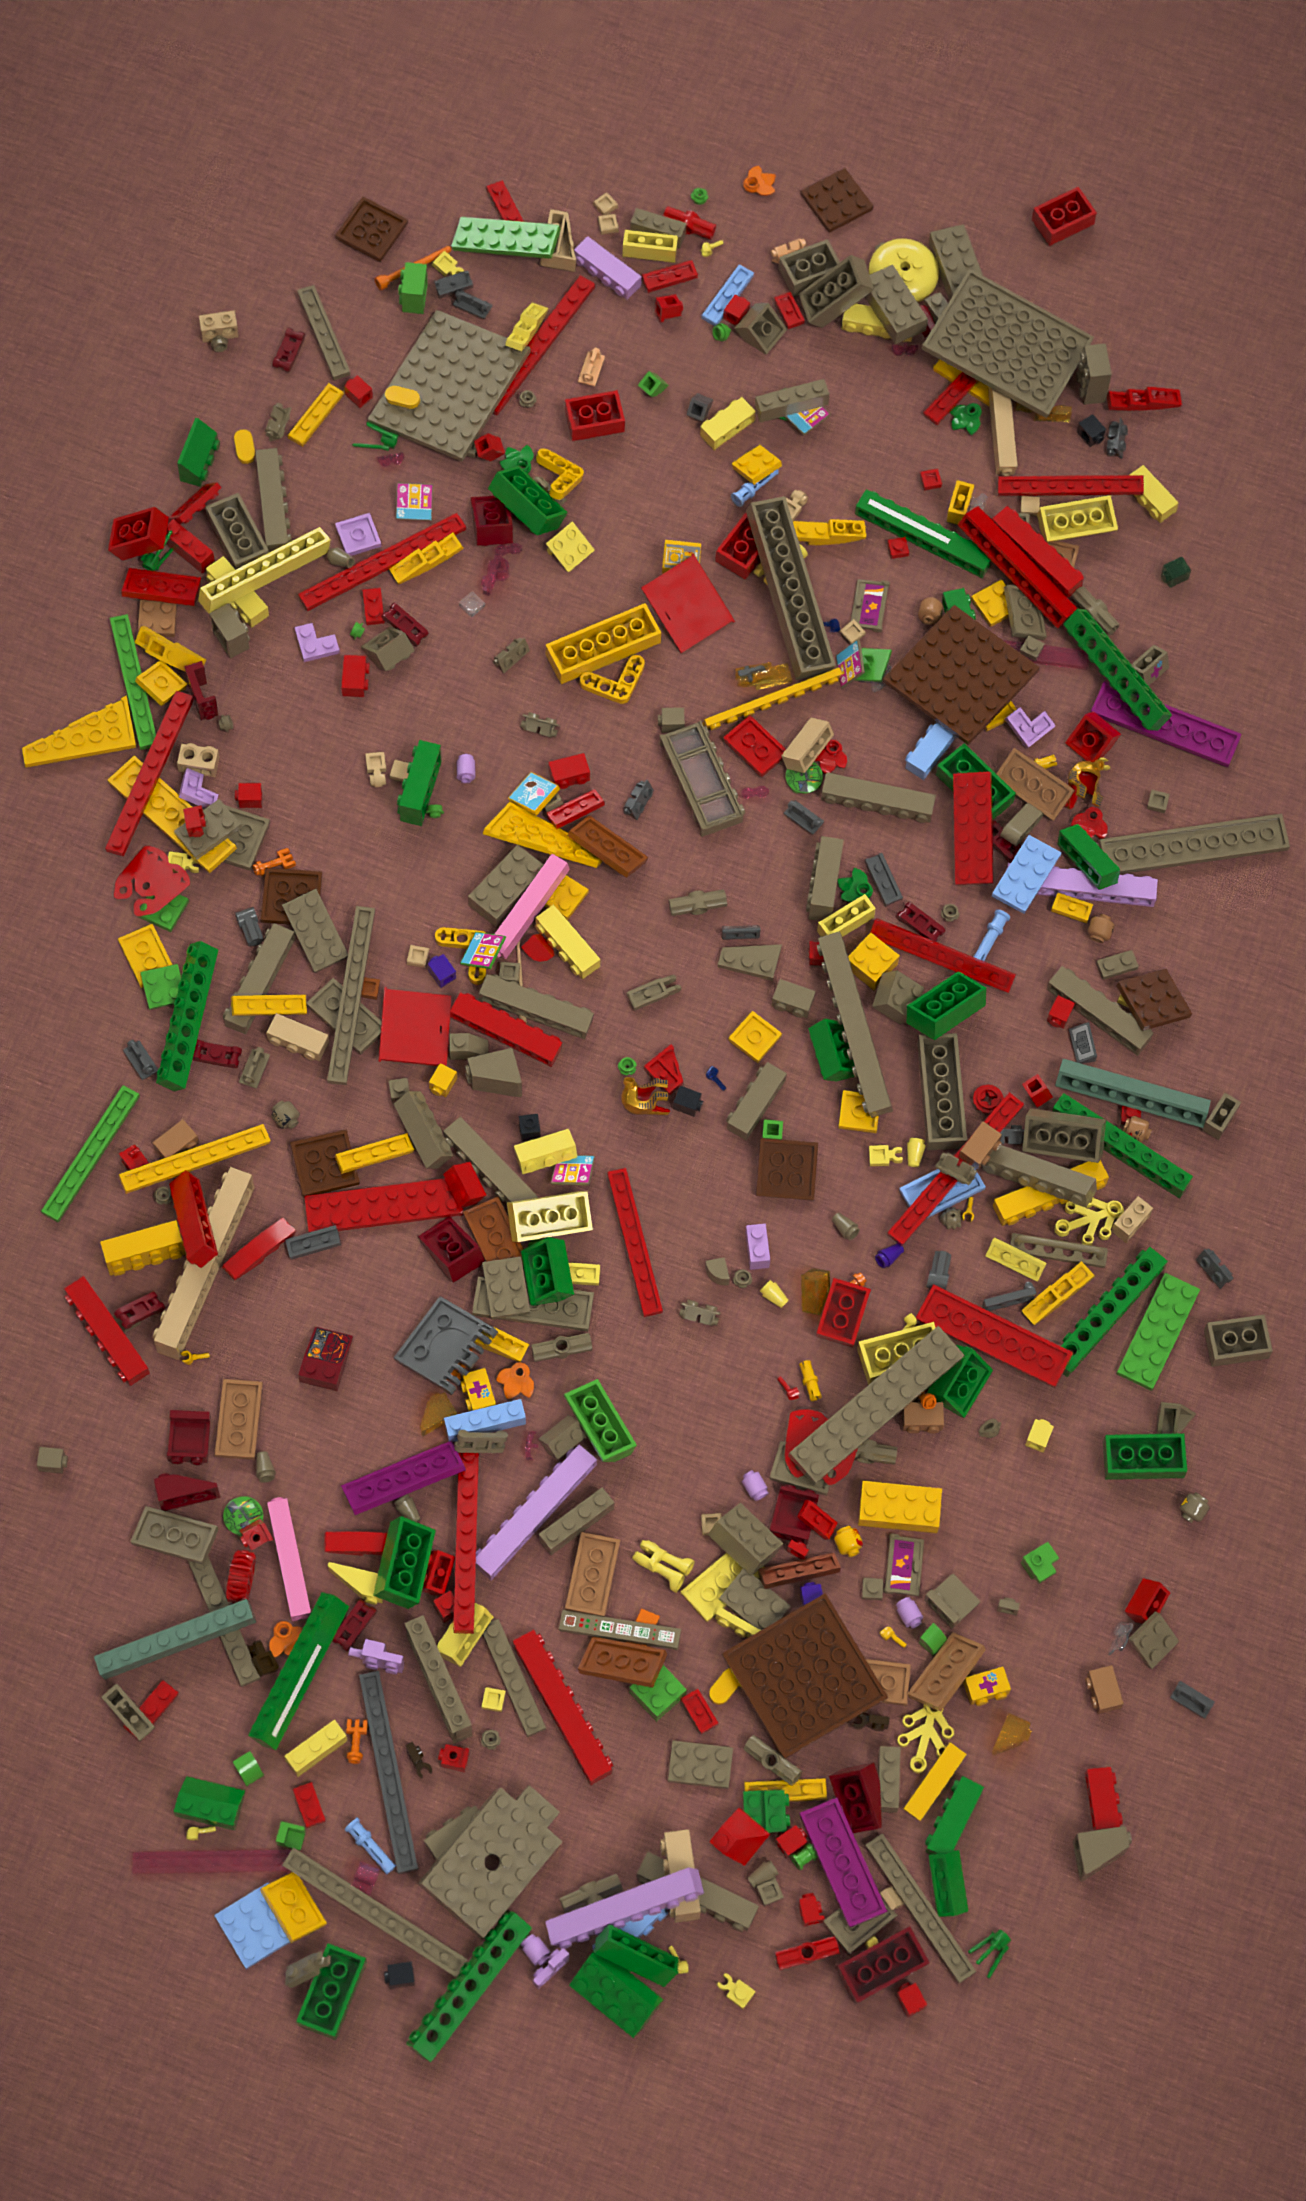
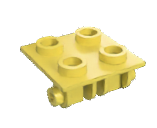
M573 522L546 543L548 546L547 552L550 555L554 554L567 572H570L595 551Z

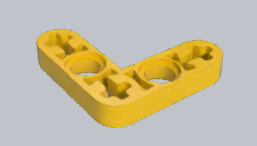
M548 449L538 450L536 456L537 463L560 475L551 484L549 495L554 499H563L582 481L584 470Z
M640 655L631 656L618 683L592 672H585L580 676V686L585 691L619 704H625L630 700L645 667V661ZM636 662H639V665L636 666L634 672L633 663L635 664ZM626 676H632L634 678V681L632 683L625 682L624 678ZM591 679V682H589L588 684L585 683V681ZM607 684L610 686V690L602 691L600 686ZM625 692V695L619 697V694Z
M443 927L435 932V941L442 947L467 949L475 932H486ZM442 934H446L445 940H441ZM452 934H454V942L451 941ZM465 935L468 939L466 942L460 943L457 941V937ZM469 966L470 982L475 985L482 984L485 980L487 969L479 968L480 976L475 978L476 967Z

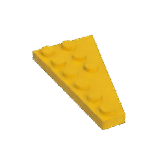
M127 695L122 697L120 701L114 704L110 703L106 705V708L98 712H92L69 724L68 727L62 730L59 729L53 732L52 735L23 747L25 767L136 748Z
M511 802L499 812L483 831V835L547 854H554L557 857L597 868L602 863V860L569 838L566 831L560 828L556 830L553 824Z

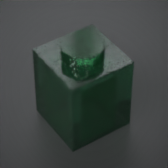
M1181 556L1163 565L1161 578L1171 588L1188 580L1191 569Z

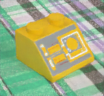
M665 540L662 574L691 557L692 553H694L700 563L701 543Z

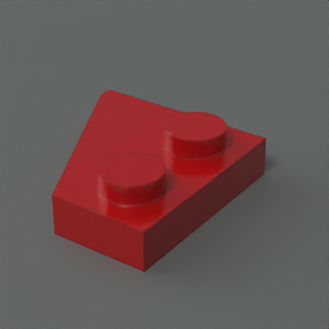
M672 1044L644 1065V1070L652 1079L668 1080V1087H661L668 1093V1096L683 1085V1078Z

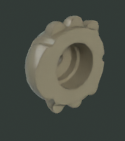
M952 1207V1209L947 1208L941 1214L940 1222L947 1229L952 1228L955 1230L956 1227L960 1228L962 1221L961 1210H956L955 1207Z
M996 1419L986 1421L980 1427L979 1435L986 1438L997 1436L1001 1422H998Z

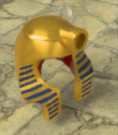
M1099 759L1095 762L1081 761L1076 763L1070 770L1068 785L1076 791L1068 801V809L1074 807L1078 797L1084 799L1086 793L1093 795L1092 804L1100 807L1104 797L1101 796L1098 781L1101 777L1100 771L1105 767L1103 760Z
M624 1078L623 1084L625 1087L621 1094V1101L625 1109L636 1115H669V1109L656 1106L657 1101L668 1100L667 1092L657 1091L649 1099L656 1087L667 1088L668 1080L655 1078L648 1084L638 1086L634 1078Z

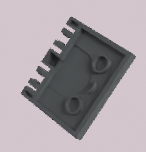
M439 1296L394 1356V1359L452 1395L457 1389L453 1384L459 1386L461 1383L457 1377L451 1374L452 1371L455 1369L461 1375L466 1376L469 1372L458 1365V1363L460 1362L465 1367L472 1369L479 1357L469 1349L471 1348L482 1355L484 1352L483 1348L474 1342L478 1338L483 1343L489 1345L492 1341L487 1336L494 1339L498 1331Z

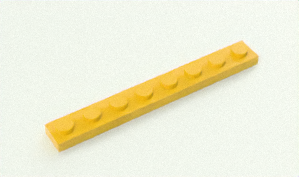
M836 668L706 718L702 724L711 729V731L721 727V724L725 722L728 724L734 723L738 720V717L743 715L745 718L749 715L752 716L756 710L761 709V711H765L771 708L772 704L778 702V705L787 702L790 697L795 696V698H799L805 695V692L808 690L814 692L821 689V685L827 683L828 685L835 684L839 681L838 679L841 677L842 672L840 668Z
M264 1124L121 1173L119 1174V1179L127 1194L179 1176L185 1170L190 1172L270 1144L271 1140Z

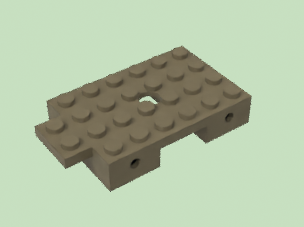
M530 1785L524 1789L516 1800L501 1787L496 1788L470 1819V1824L451 1847L441 1854L417 1884L478 1938H484L562 1843L547 1828L560 1812ZM489 1854L496 1855L500 1861L499 1867L494 1871H490L485 1867L484 1860Z

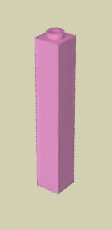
M551 854L496 931L495 935L506 936L497 958L501 956L506 960L570 870L567 862L554 854Z
M274 1498L271 1502H267L291 1619L294 1622L307 1619L311 1611L287 1498Z

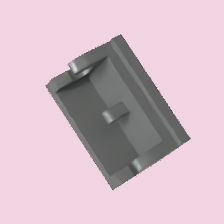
M468 270L434 281L439 299L455 294L458 290L465 291L473 288V282Z

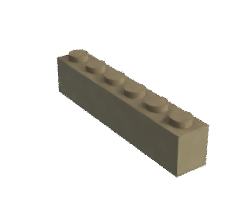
M277 448L256 450L265 539L269 553L292 541L291 534H287V529H290L289 518H285V513H288L287 502H283V497H286V488L281 485V482L285 481L284 471H280L279 466L283 465L282 455H278Z
M827 772L821 800L829 804L837 803L848 808L857 807L864 811H876L883 815L891 814L902 819H915L921 823H930L936 798L934 794Z
M273 923L271 929H267L263 945L260 944L258 946L257 956L255 960H251L248 966L249 972L246 976L242 977L239 985L240 989L233 996L267 995L295 941L294 931ZM231 1006L226 1008L223 1014L226 1027L245 1035L255 1016H232Z
M1062 966L1049 981L1047 986L1049 992L1056 997L1059 995L1074 1002L1073 1009L1137 1056L1151 1041L1154 1033L1151 1029L1142 1031L1131 1013L1123 1011L1119 1004L1108 1000L1101 991L1093 989L1086 980L1079 979L1071 969H1066Z
M494 974L486 975L478 997V1001H485L494 1007L524 1016L527 1019L584 1040L594 1017V1013L588 1008L573 1006L569 1001L562 1002L550 994L543 995L533 988H524L517 982L505 981L500 976Z
M461 1117L443 1131V1136L450 1145V1148L453 1147L457 1151L456 1154L462 1161L471 1162L476 1174L483 1178L482 1182L488 1188L491 1187L495 1191V1195L499 1197L500 1201L508 1203L538 1198Z
M1003 1145L996 1152L994 1150L989 1155L991 1158L985 1167L982 1165V1170L989 1174L1003 1177L1006 1180L1020 1183L1023 1186L1037 1189L1040 1192L1051 1194L1059 1199H1065L1084 1207L1088 1206L1097 1192L1096 1178Z
M647 1852L637 1872L636 1877L639 1878V1882L646 1884L664 1877V1859ZM700 1877L704 1894L698 1896L701 1913L705 1914L708 1912L714 1915L713 1918L721 1923H724V1921L729 1922L735 1930L740 1932L745 1930L748 1932L759 1906Z

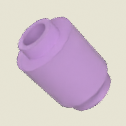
M462 754L457 760V779L462 783H470L475 779V760L470 754Z
M752 1470L743 1475L744 1479L741 1482L749 1496L755 1501L769 1494L767 1491L768 1487L759 1472L754 1473Z
M910 1597L904 1598L896 1604L897 1612L906 1627L913 1629L922 1623L923 1615Z
M532 1934L521 1943L523 1952L534 1965L539 1964L542 1966L549 1960L548 1955L551 1952L539 1937Z

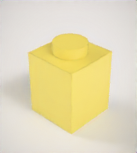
M1035 1419L1025 1446L1044 1453L1054 1426L1050 1425V1422L1046 1420Z

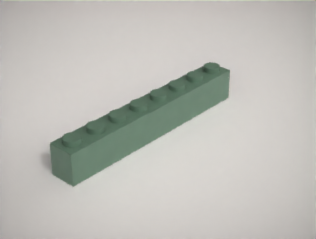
M1062 1059L1055 1086L1201 1128L1204 1127L1211 1102L1208 1099L1067 1059Z
M245 1599L96 1655L94 1659L100 1676L106 1680L257 1623L250 1602Z

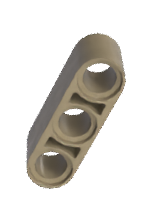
M1027 803L1004 827L1000 836L1014 846H1017L1039 823L1044 813L1030 803Z

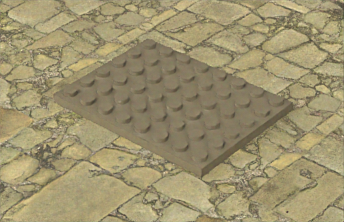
M969 268L921 349L1047 418L1077 368L1078 363L1081 361L1080 353H1083L1084 346L1090 345L1094 337Z
M436 310L387 387L399 386L418 392L420 404L413 409L393 405L387 402L384 392L370 414L368 422L463 462L474 441L478 438L527 359L531 349L526 346L522 351L505 346L506 337Z

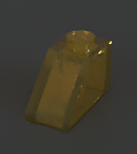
M812 1268L801 1275L802 1312L821 1314L830 1291V1271Z
M445 1392L433 1395L429 1399L430 1401L427 1402L420 1427L422 1437L445 1425V1417L457 1415Z
M1008 1713L991 1754L997 1755L1019 1747L1024 1740L1028 1742L1032 1732L1029 1729L1031 1723Z

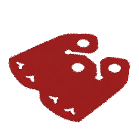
M144 846L117 878L114 897L116 899L129 898L132 895L131 880L135 879V891L142 897L154 895L155 898L153 900L138 899L134 903V914L136 916L150 915L161 910L190 885V878L180 865L169 863L168 856L162 850L152 846ZM144 883H150L148 889L144 890L142 888ZM127 887V892L121 894L120 888ZM141 904H147V909L141 911L139 907Z
M802 1409L790 1413L785 1446V1461L794 1477L799 1478L804 1476V1474L795 1468L794 1462L788 1455L828 1420L819 1411ZM801 1415H804V1417H802L801 1420H799V1419L796 1417V1416H799V1417H800ZM811 1416H813L814 1418H819V1420H815L813 1422ZM858 1449L833 1469L836 1471L834 1478H830L828 1474L823 1478L826 1484L834 1485L848 1475Z

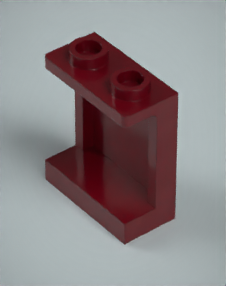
M200 661L184 666L187 684L191 695L194 697V703L201 721L213 719L219 715L215 696L204 698L200 686L207 684L203 662Z
M170 1410L167 1460L171 1461L172 1464L191 1462L192 1465H202L203 1463H208L211 1427L210 1412Z
M793 1485L780 1486L770 1531L777 1538L793 1540L795 1542L800 1541L807 1545L811 1528L802 1522L797 1515L806 1500H811L817 1505L819 1495L809 1489L804 1491L798 1490Z

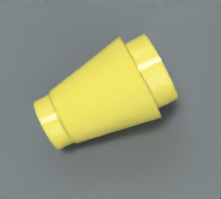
M919 1138L909 1139L907 1143L908 1166L919 1167L926 1147L924 1144L925 1140Z
M771 1280L760 1290L764 1298L780 1308L789 1301L777 1283H773Z

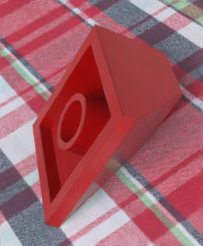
M739 1807L719 1828L709 1842L725 1856L746 1866L770 1836V1833Z

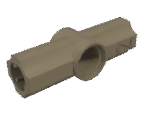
M1084 586L1079 587L1072 594L1071 598L1082 609L1087 610L1107 635H1112L1119 628L1120 624L1108 612L1106 604L1100 599L1096 600Z
M724 889L706 893L694 891L688 894V896L669 899V909L672 916L688 913L700 915L706 913L709 909L727 906Z
M589 1333L571 1337L559 1336L555 1340L532 1344L531 1348L534 1361L538 1362L553 1358L564 1359L572 1354L592 1351V1343ZM563 1344L567 1348L560 1351L557 1349V1346Z
M868 1439L858 1448L854 1459L866 1464L879 1462L895 1465L898 1447L877 1444V1442Z
M755 1735L748 1739L744 1750L761 1762L765 1768L773 1771L791 1786L799 1780L803 1771L787 1759H784L780 1752L775 1751ZM772 1755L776 1757V1764L774 1766L770 1764V1757Z
M614 1874L598 1882H589L581 1886L579 1890L559 1899L566 1914L623 1891L617 1874Z

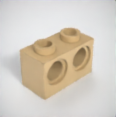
M235 311L199 316L203 342L212 341L216 336H222L227 339L238 337Z
M192 743L187 745L181 744L177 762L178 771L184 773L186 768H189L204 776L215 777L220 758L218 749L211 746L200 747ZM187 756H193L192 759H186ZM205 759H212L210 762L204 761Z
M1138 1196L1114 1223L1111 1231L1127 1243L1150 1217L1153 1207Z

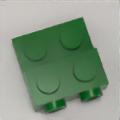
M784 1789L743 1791L744 1812L768 1832H786V1827H790V1815H786L785 1806H789V1794H785Z

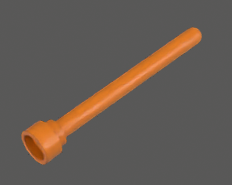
M446 246L414 263L428 264L436 260L443 251L450 253L451 247ZM401 269L387 276L379 275L375 277L374 281L377 288L382 291L390 285V282L400 278Z

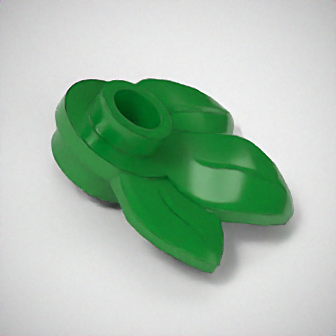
M970 403L967 406L958 405L950 412L954 416L952 430L966 427L968 433L973 435L981 425L979 418L982 414V409L977 403Z
M526 445L521 451L507 447L506 459L500 461L501 467L505 470L518 465L520 467L523 466L525 467L523 470L528 474L531 471V461L534 458L531 447Z
M858 868L853 869L852 878H840L837 880L839 888L843 891L841 899L846 902H853L864 894L868 899L872 896L873 888L868 883V877ZM860 890H866V893H861Z

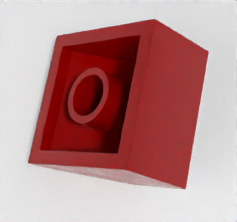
M1093 711L1084 715L1065 743L1086 761L1095 762L1113 747L1121 733Z

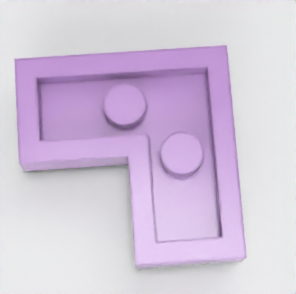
M312 623L295 627L304 662L340 654L335 634L317 639Z
M1021 707L1005 718V721L1026 749L1056 726L1045 711L1030 721Z
M186 768L179 798L198 806L202 805V808H207L217 801L218 794L201 787L203 774Z
M564 1948L560 1951L556 1949L548 1957V1966L545 1969L541 1967L533 1975L535 1977L533 1984L538 1989L569 1961V1953Z

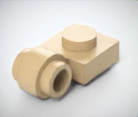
M794 490L790 499L786 498L792 521L795 520L801 512L802 506L808 500L806 493L801 490Z
M384 752L366 753L367 773H373V775H370L371 786L377 788L386 785L385 774H381V772H386Z

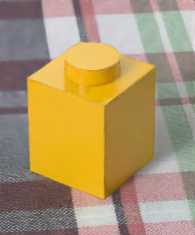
M440 1063L429 1081L431 1092L437 1096L447 1097L457 1080V1071Z

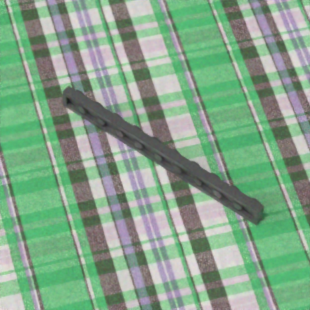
M379 1671L361 1674L359 1678L398 1874L416 1871L418 1866Z

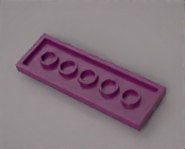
M452 1441L341 1485L354 1515L465 1471V1466L458 1452L454 1449L455 1446Z
M832 1799L799 1813L848 1928L887 1913V1909L838 1799Z

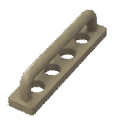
M1013 1233L1011 1236V1246L1034 1257L1079 1264L1082 1261L1087 1266L1105 1268L1107 1248ZM1024 1244H1034L1035 1248L1033 1250H1027ZM1043 1247H1053L1054 1252L1046 1253ZM1063 1249L1073 1250V1255L1070 1257L1065 1256ZM1082 1253H1092L1093 1257L1090 1260H1086L1083 1258Z

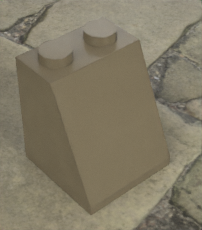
M513 1048L467 1058L468 1065L465 1066V1076L467 1083L472 1085L473 1090L522 1097V1081Z
M1126 1826L1077 1833L1073 1840V1847L1080 1882L1087 1880L1126 1853L1130 1847L1129 1844H1132L1130 1831L1127 1832Z

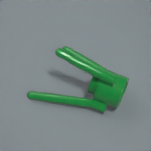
M367 422L366 425L383 434L381 438L383 445L352 444L353 447L389 451V448H395L398 435Z
M171 530L165 537L164 547L172 534ZM171 548L161 559L158 556L163 549L158 550L155 554H144L140 559L143 562L142 566L150 571L158 570L161 564L173 552V549Z
M1000 1929L996 1933L992 1932L986 1939L968 1951L971 1954L990 1942V1947L976 1961V1964L979 1965L993 1950L997 1952L1001 1950L987 1978H991L1004 1953L1009 1949L1007 1945L1011 1942L1010 1937Z

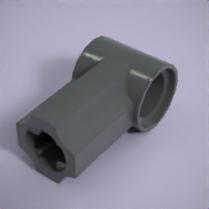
M254 907L236 912L237 922L240 929L243 930L248 946H257L263 942V935L258 925L259 922Z
M935 1251L932 1269L928 1276L927 1288H932L934 1284L946 1290L951 1254L948 1252Z

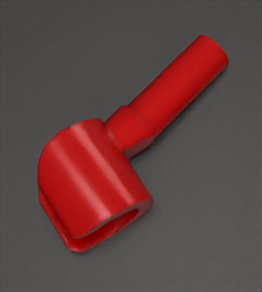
M780 1376L777 1380L784 1387L788 1399H798L799 1391L797 1387L790 1389L789 1385Z

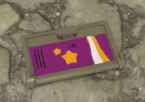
M857 580L851 621L854 619L862 629L882 632L888 587L890 586L889 581Z
M889 1534L890 1541L884 1593L919 1596L924 1540L902 1537L899 1534Z

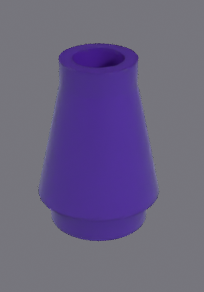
M896 1243L878 1251L877 1255H875V1260L881 1268L890 1267L904 1252V1248Z

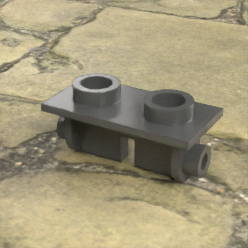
M463 290L456 292L455 297L457 298L453 303L454 306L482 319L486 318L493 306L488 301L476 298L465 293Z
M1122 418L1119 419V423L1112 422L1109 426L1108 437L1109 439L1114 438L1107 442L1106 452L1109 456L1119 454L1120 458H1123V451L1126 450L1125 436L1128 434V427L1124 424Z
M647 779L645 782L640 781L636 784L631 793L632 797L636 798L629 797L623 807V812L626 815L632 813L636 820L643 813L645 805L652 797L654 791Z
M791 800L788 804V809L784 812L787 817L812 835L824 823V820L796 800Z
M130 1040L127 1043L128 1047L123 1049L141 1079L144 1080L155 1074L158 1068L141 1042Z
M1011 1125V1129L1005 1128L1001 1132L1000 1141L1004 1144L1005 1136H1007L1008 1144L1022 1145L1024 1129H1022L1021 1125Z
M1204 1249L1196 1259L1220 1289L1234 1279L1233 1273L1224 1264L1222 1266L1218 1265L1221 1260L1213 1250Z
M1179 1681L1170 1697L1204 1719L1215 1701L1182 1681Z

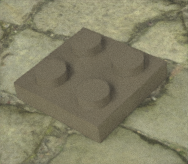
M1154 1612L1128 1639L1147 1667L1151 1669L1179 1642L1158 1612Z

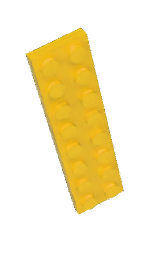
M133 756L107 780L108 783L127 799L143 763L136 756ZM159 778L143 815L208 873H211L237 849L236 845L227 838L196 860L174 833V830L185 823L183 809L192 806L184 799L179 798V795Z

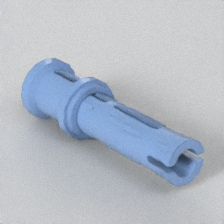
M778 469L754 485L751 482L743 484L739 491L731 494L734 504L742 507L747 499L755 496V492L779 474Z
M995 910L992 922L987 925L988 931L973 957L985 961L996 938L1003 933V927L1011 917L1002 910Z
M359 1818L354 1819L344 1829L345 1832H349L357 1845L362 1846L386 1875L396 1867L371 1838V1832L366 1831L360 1824Z

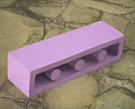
M588 236L574 249L576 264L583 266L592 276L599 278L605 286L615 290L617 295L623 296L628 300L641 287V276Z

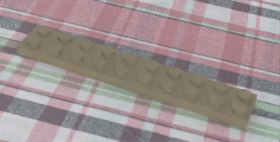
M1282 814L1106 838L1099 841L1100 848L1118 865L1120 874L1290 849Z

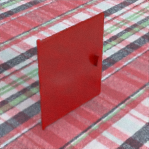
M694 553L688 559L641 587V590L680 653L730 622H735Z
M384 987L378 1061L439 1066L441 1063L447 1066L452 996L393 990Z

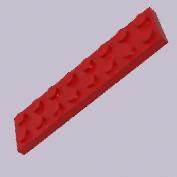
M445 1178L304 1196L309 1233L334 1225L337 1226L338 1231L447 1218L449 1216H463V1207L459 1208Z
M934 1284L916 1316L917 1321L923 1324L934 1322L935 1327L939 1325L946 1335L1053 1388H1056L1073 1356V1352Z

